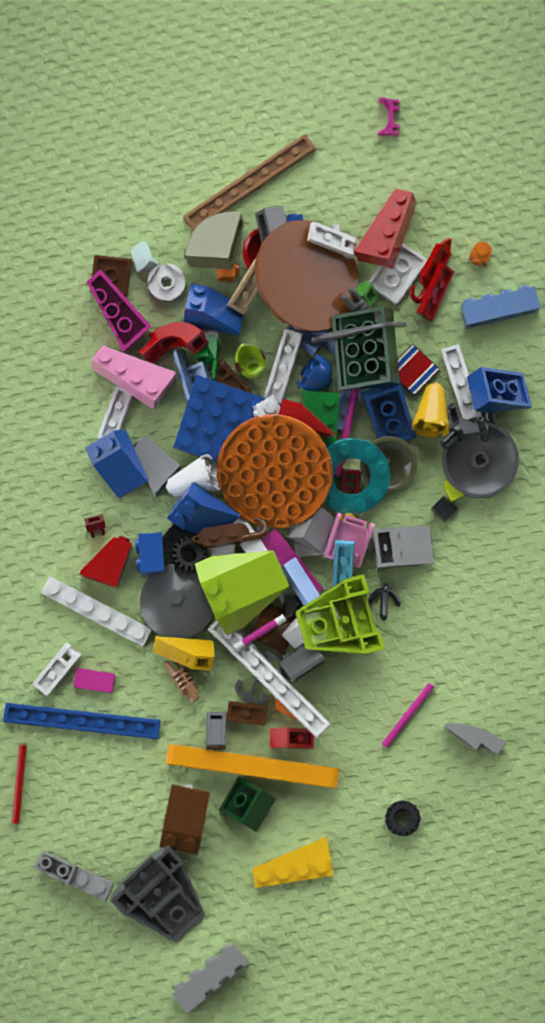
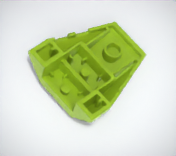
M274 550L216 555L195 563L203 591L216 620L226 635L244 628L289 587V583Z
M364 574L343 580L295 612L306 650L368 654L385 649L381 631H376L366 596L369 593Z

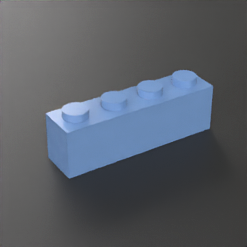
M525 285L512 292L508 289L501 291L499 295L486 294L482 296V299H466L461 304L460 311L465 329L537 313L541 307L535 286L529 287V285Z

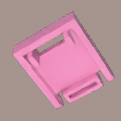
M337 512L323 556L334 560L335 540L354 541L353 566L361 568L374 523L370 522L368 529H366L367 521L344 515L343 520L340 521L341 513Z

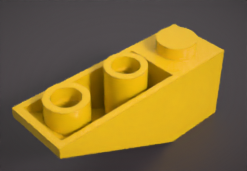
M155 637L154 653L190 669L212 671L215 658L213 640Z

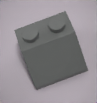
M304 643L296 647L298 651L292 655L289 652L280 658L279 666L291 684L324 663L325 658L319 651L306 650Z

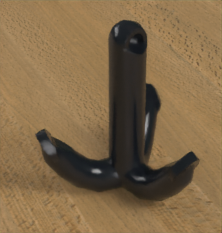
M384 583L382 588L373 591L368 598L370 605L381 595L380 619L383 621L388 616L389 596L397 607L401 606L399 597L392 589H389L387 583Z

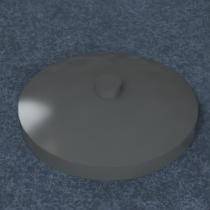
M485 422L489 427V441L483 442L481 435L468 436L462 441H456L448 449H443L442 467L448 482L454 489L468 497L488 498L501 493L511 484L518 470L519 454L514 440L503 428L489 422Z
M175 564L164 566V574L150 576L142 588L140 595L142 616L147 625L161 637L193 638L210 625L215 615L200 584L197 571L193 574L192 572L186 574L184 571L181 573L180 569L176 570L174 568Z

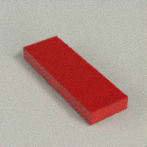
M438 263L416 312L430 322H433L454 274V271L444 263Z

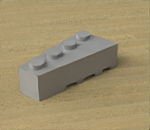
M228 942L220 949V955L216 958L212 955L204 962L206 966L203 969H195L188 975L191 979L185 984L181 981L173 988L175 991L172 993L173 997L186 1013L201 1003L210 993L218 989L226 980L234 976L240 968L245 967L249 963L235 943L230 945Z

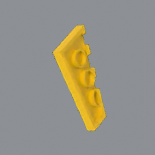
M327 836L252 868L255 888L333 876Z

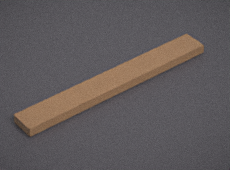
M306 134L302 135L183 216L184 220L194 231L201 222L213 215L224 213L314 152L316 147Z

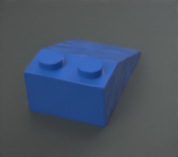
M191 284L183 322L193 324L201 329L239 335L244 315L227 305L230 298L208 286Z
M480 367L467 376L474 410L477 412L494 413L530 409L532 407L523 373Z
M400 384L371 388L361 392L377 439L386 436L398 437L404 441L417 438L415 429L412 431L411 416Z
M126 430L112 431L85 447L92 465L118 498L123 497L149 481Z
M192 482L173 505L167 519L183 530L199 534L202 528L233 524L240 514Z

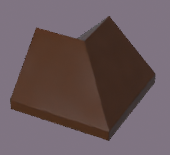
M269 604L261 612L251 633L282 615V610ZM285 617L287 621L261 636L257 641L284 654L289 642L282 634L296 617Z

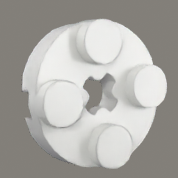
M173 264L156 266L148 276V289L152 296L159 301L168 303L178 299L185 290V277L181 269ZM170 279L171 286L164 287L162 280Z

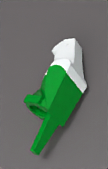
M199 328L209 343L195 357H197L198 362L204 361L206 364L213 362L212 380L215 381L217 367L219 366L221 339L217 331Z

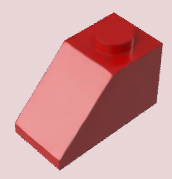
M270 728V748L314 749V735L308 729Z

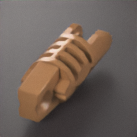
M168 660L163 662L183 696L186 695L191 704L200 698L196 691L198 687L186 667L174 662L179 669L175 671Z

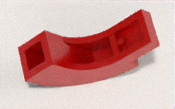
M175 322L164 325L149 334L152 340L140 349L139 352L146 362L153 364L167 351L176 347L187 348L196 355L209 341L195 325L186 322Z

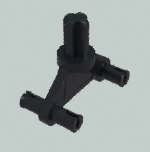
M455 403L448 404L450 428L449 434L440 441L443 449H448L456 441H462L468 436L481 435L483 442L489 441V427L485 423L484 416L476 418L477 425L462 418L460 412L456 409Z

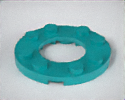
M353 438L341 439L329 445L327 449L331 457L333 475L331 488L324 503L332 510L343 514H359L376 506L385 496L390 484V467L381 450L367 440ZM347 459H359L366 463L370 469L371 477L369 484L360 493L345 494L335 486L334 472L336 467Z

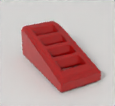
M342 468L340 491L344 493V490L355 491V494L359 493L361 471L358 469ZM346 475H356V479L346 478ZM345 482L355 483V487L345 486Z

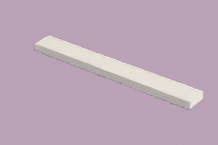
M217 620L208 628L317 739L331 726L251 644L236 651L233 645L244 638L238 631L226 635Z

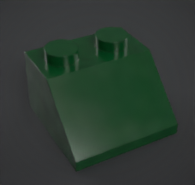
M238 776L219 811L257 833L276 798Z

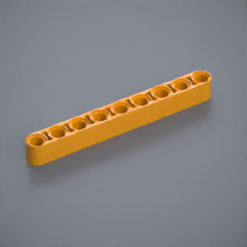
M168 744L165 764L336 789L340 772L338 768Z

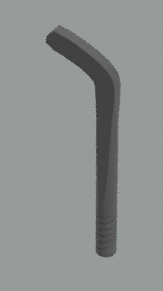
M383 322L312 336V342L315 344L385 327L403 328L406 327V322Z

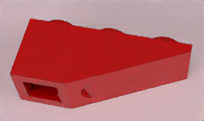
M285 399L282 400L278 415L289 416L305 423L322 438L336 437V434L304 405Z

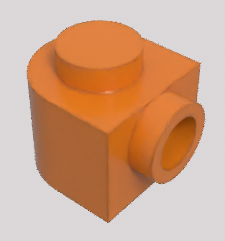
M478 242L474 246L469 260L476 266L486 267L492 253L491 246L486 242Z
M234 262L232 269H217L218 281L237 282L236 275H240L239 264Z

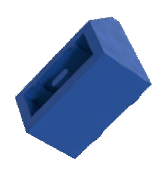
M162 532L138 534L139 539H135V549L137 554H140V558L136 559L138 573H141L142 577L164 574Z

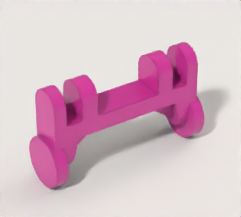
M381 97L378 99V103L384 105L388 111V124L384 129L378 131L377 135L381 137L399 136V131H393L400 129L399 124H393V112H400V107L393 105H400V100Z

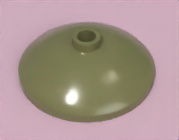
M393 436L381 437L371 442L381 450L386 459L390 460L388 463L390 467V484L386 493L397 492L405 488L413 480L417 471V457L412 447L403 439ZM360 460L362 477L369 484L371 477L370 469L366 463Z

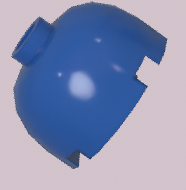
M315 354V359L313 357L309 359L300 373L303 376L301 381H297V386L305 391L320 392L324 388H329L333 381L330 363L318 354Z

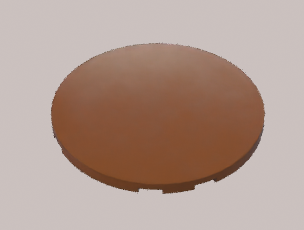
M296 220L287 222L268 234L260 245L255 261V279L263 302L267 303L268 307L273 311L272 314L277 319L294 327V329L304 332L328 330L333 327V315L351 312L341 300V297L347 295L350 300L355 301L348 291L351 286L356 289L359 285V275L354 258H346L340 253L308 242L307 239L312 221Z

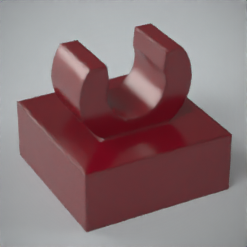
M103 514L84 519L87 533L90 532L92 538H95V530H100L102 536L105 535L104 528H106Z

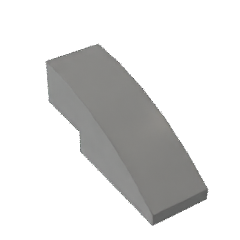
M447 723L443 727L473 750H477L481 745L495 756L498 755L506 741L498 736L474 726Z

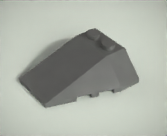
M170 846L149 854L120 881L110 898V901L123 915L138 921L140 924L175 942L205 916L184 863Z

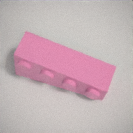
M102 346L92 359V369L121 387L153 410L176 381V372L106 346Z

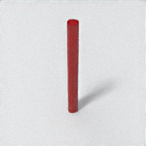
M19 745L12 813L13 824L20 823L27 745Z

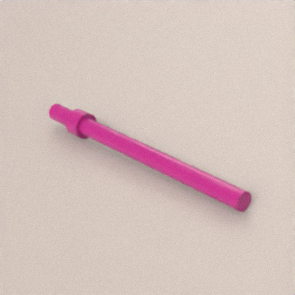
M360 389L351 391L341 439L349 438ZM346 460L336 467L335 477H341L343 463H346Z

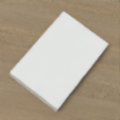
M402 243L394 268L379 266L368 282L373 284L381 297L397 307L419 276L427 259Z

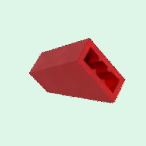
M123 536L113 537L80 571V575L117 589L133 547L132 543L129 542L130 539Z

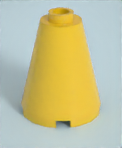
M431 383L425 388L412 422V431L415 429L417 435L427 438H437V435L443 434V437L449 434L450 428L445 389L438 383Z

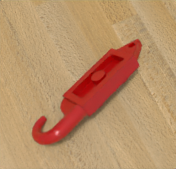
M452 238L436 243L419 274L423 289L418 297L414 294L415 286L411 287L410 298L413 302L421 303L438 263H444L445 265L448 263L452 255L450 252Z

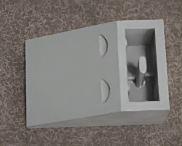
M429 526L391 527L374 529L372 531L377 571L434 564Z

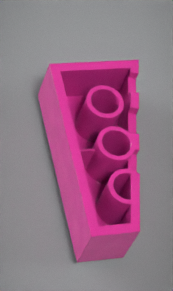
M100 269L87 281V284L122 351L125 353L152 326Z

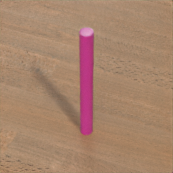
M428 683L383 740L381 744L385 748L390 746L435 688L433 685Z

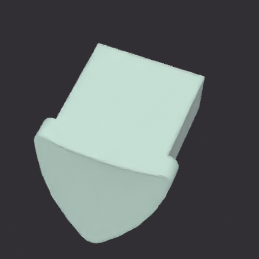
M140 242L131 250L137 272L151 271L156 266H159L157 260L152 258L147 242Z

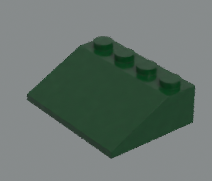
M385 306L332 316L333 332L394 321L393 309ZM385 327L334 339L339 391L381 388L400 384L395 327Z

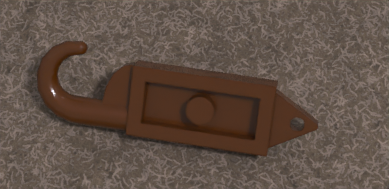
M254 518L253 521L259 522L262 525V530L250 533L248 527L243 523L202 528V531L193 537L191 541L205 546V549L240 544L263 538L268 532V525L265 520Z

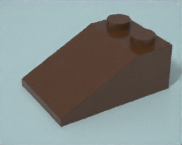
M171 785L160 848L170 846L175 851L198 855L210 797L209 791Z

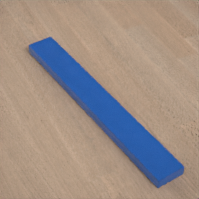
M13 703L5 704L3 719L4 723L157 740L159 738L161 721L157 719Z

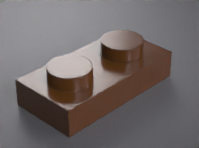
M229 701L226 721L265 726L267 706Z

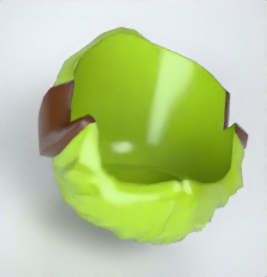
M241 343L235 355L237 371L247 378L261 377L268 364L266 356L259 347Z

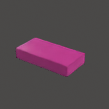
M77 668L74 688L113 693L116 674Z

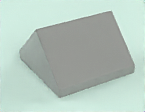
M320 507L309 519L292 525L285 539L321 553L330 535L335 518Z

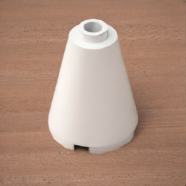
M205 454L170 477L166 484L168 493L175 497L181 496L192 482L208 493L221 490L218 487L217 465L213 466L210 462L212 457L209 454Z

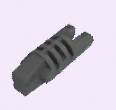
M352 286L348 291L355 301L350 300L347 295L341 297V300L352 312L371 308Z

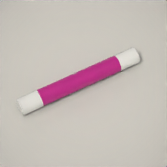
M283 614L235 643L233 645L236 651L241 650L287 620Z

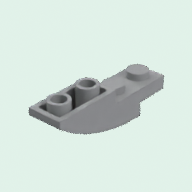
M43 850L34 867L36 870L106 902L115 883Z

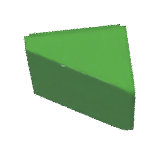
M360 282L355 289L370 307L379 297L371 282Z

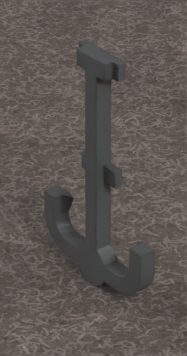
M266 651L265 655L268 656L267 661L269 663L272 659L277 661V656ZM257 678L250 691L246 693L240 690L239 686L243 682L238 679L235 691L243 696L245 702H253L257 705L265 703L268 698L267 695H263L260 701L253 698V692L259 683Z

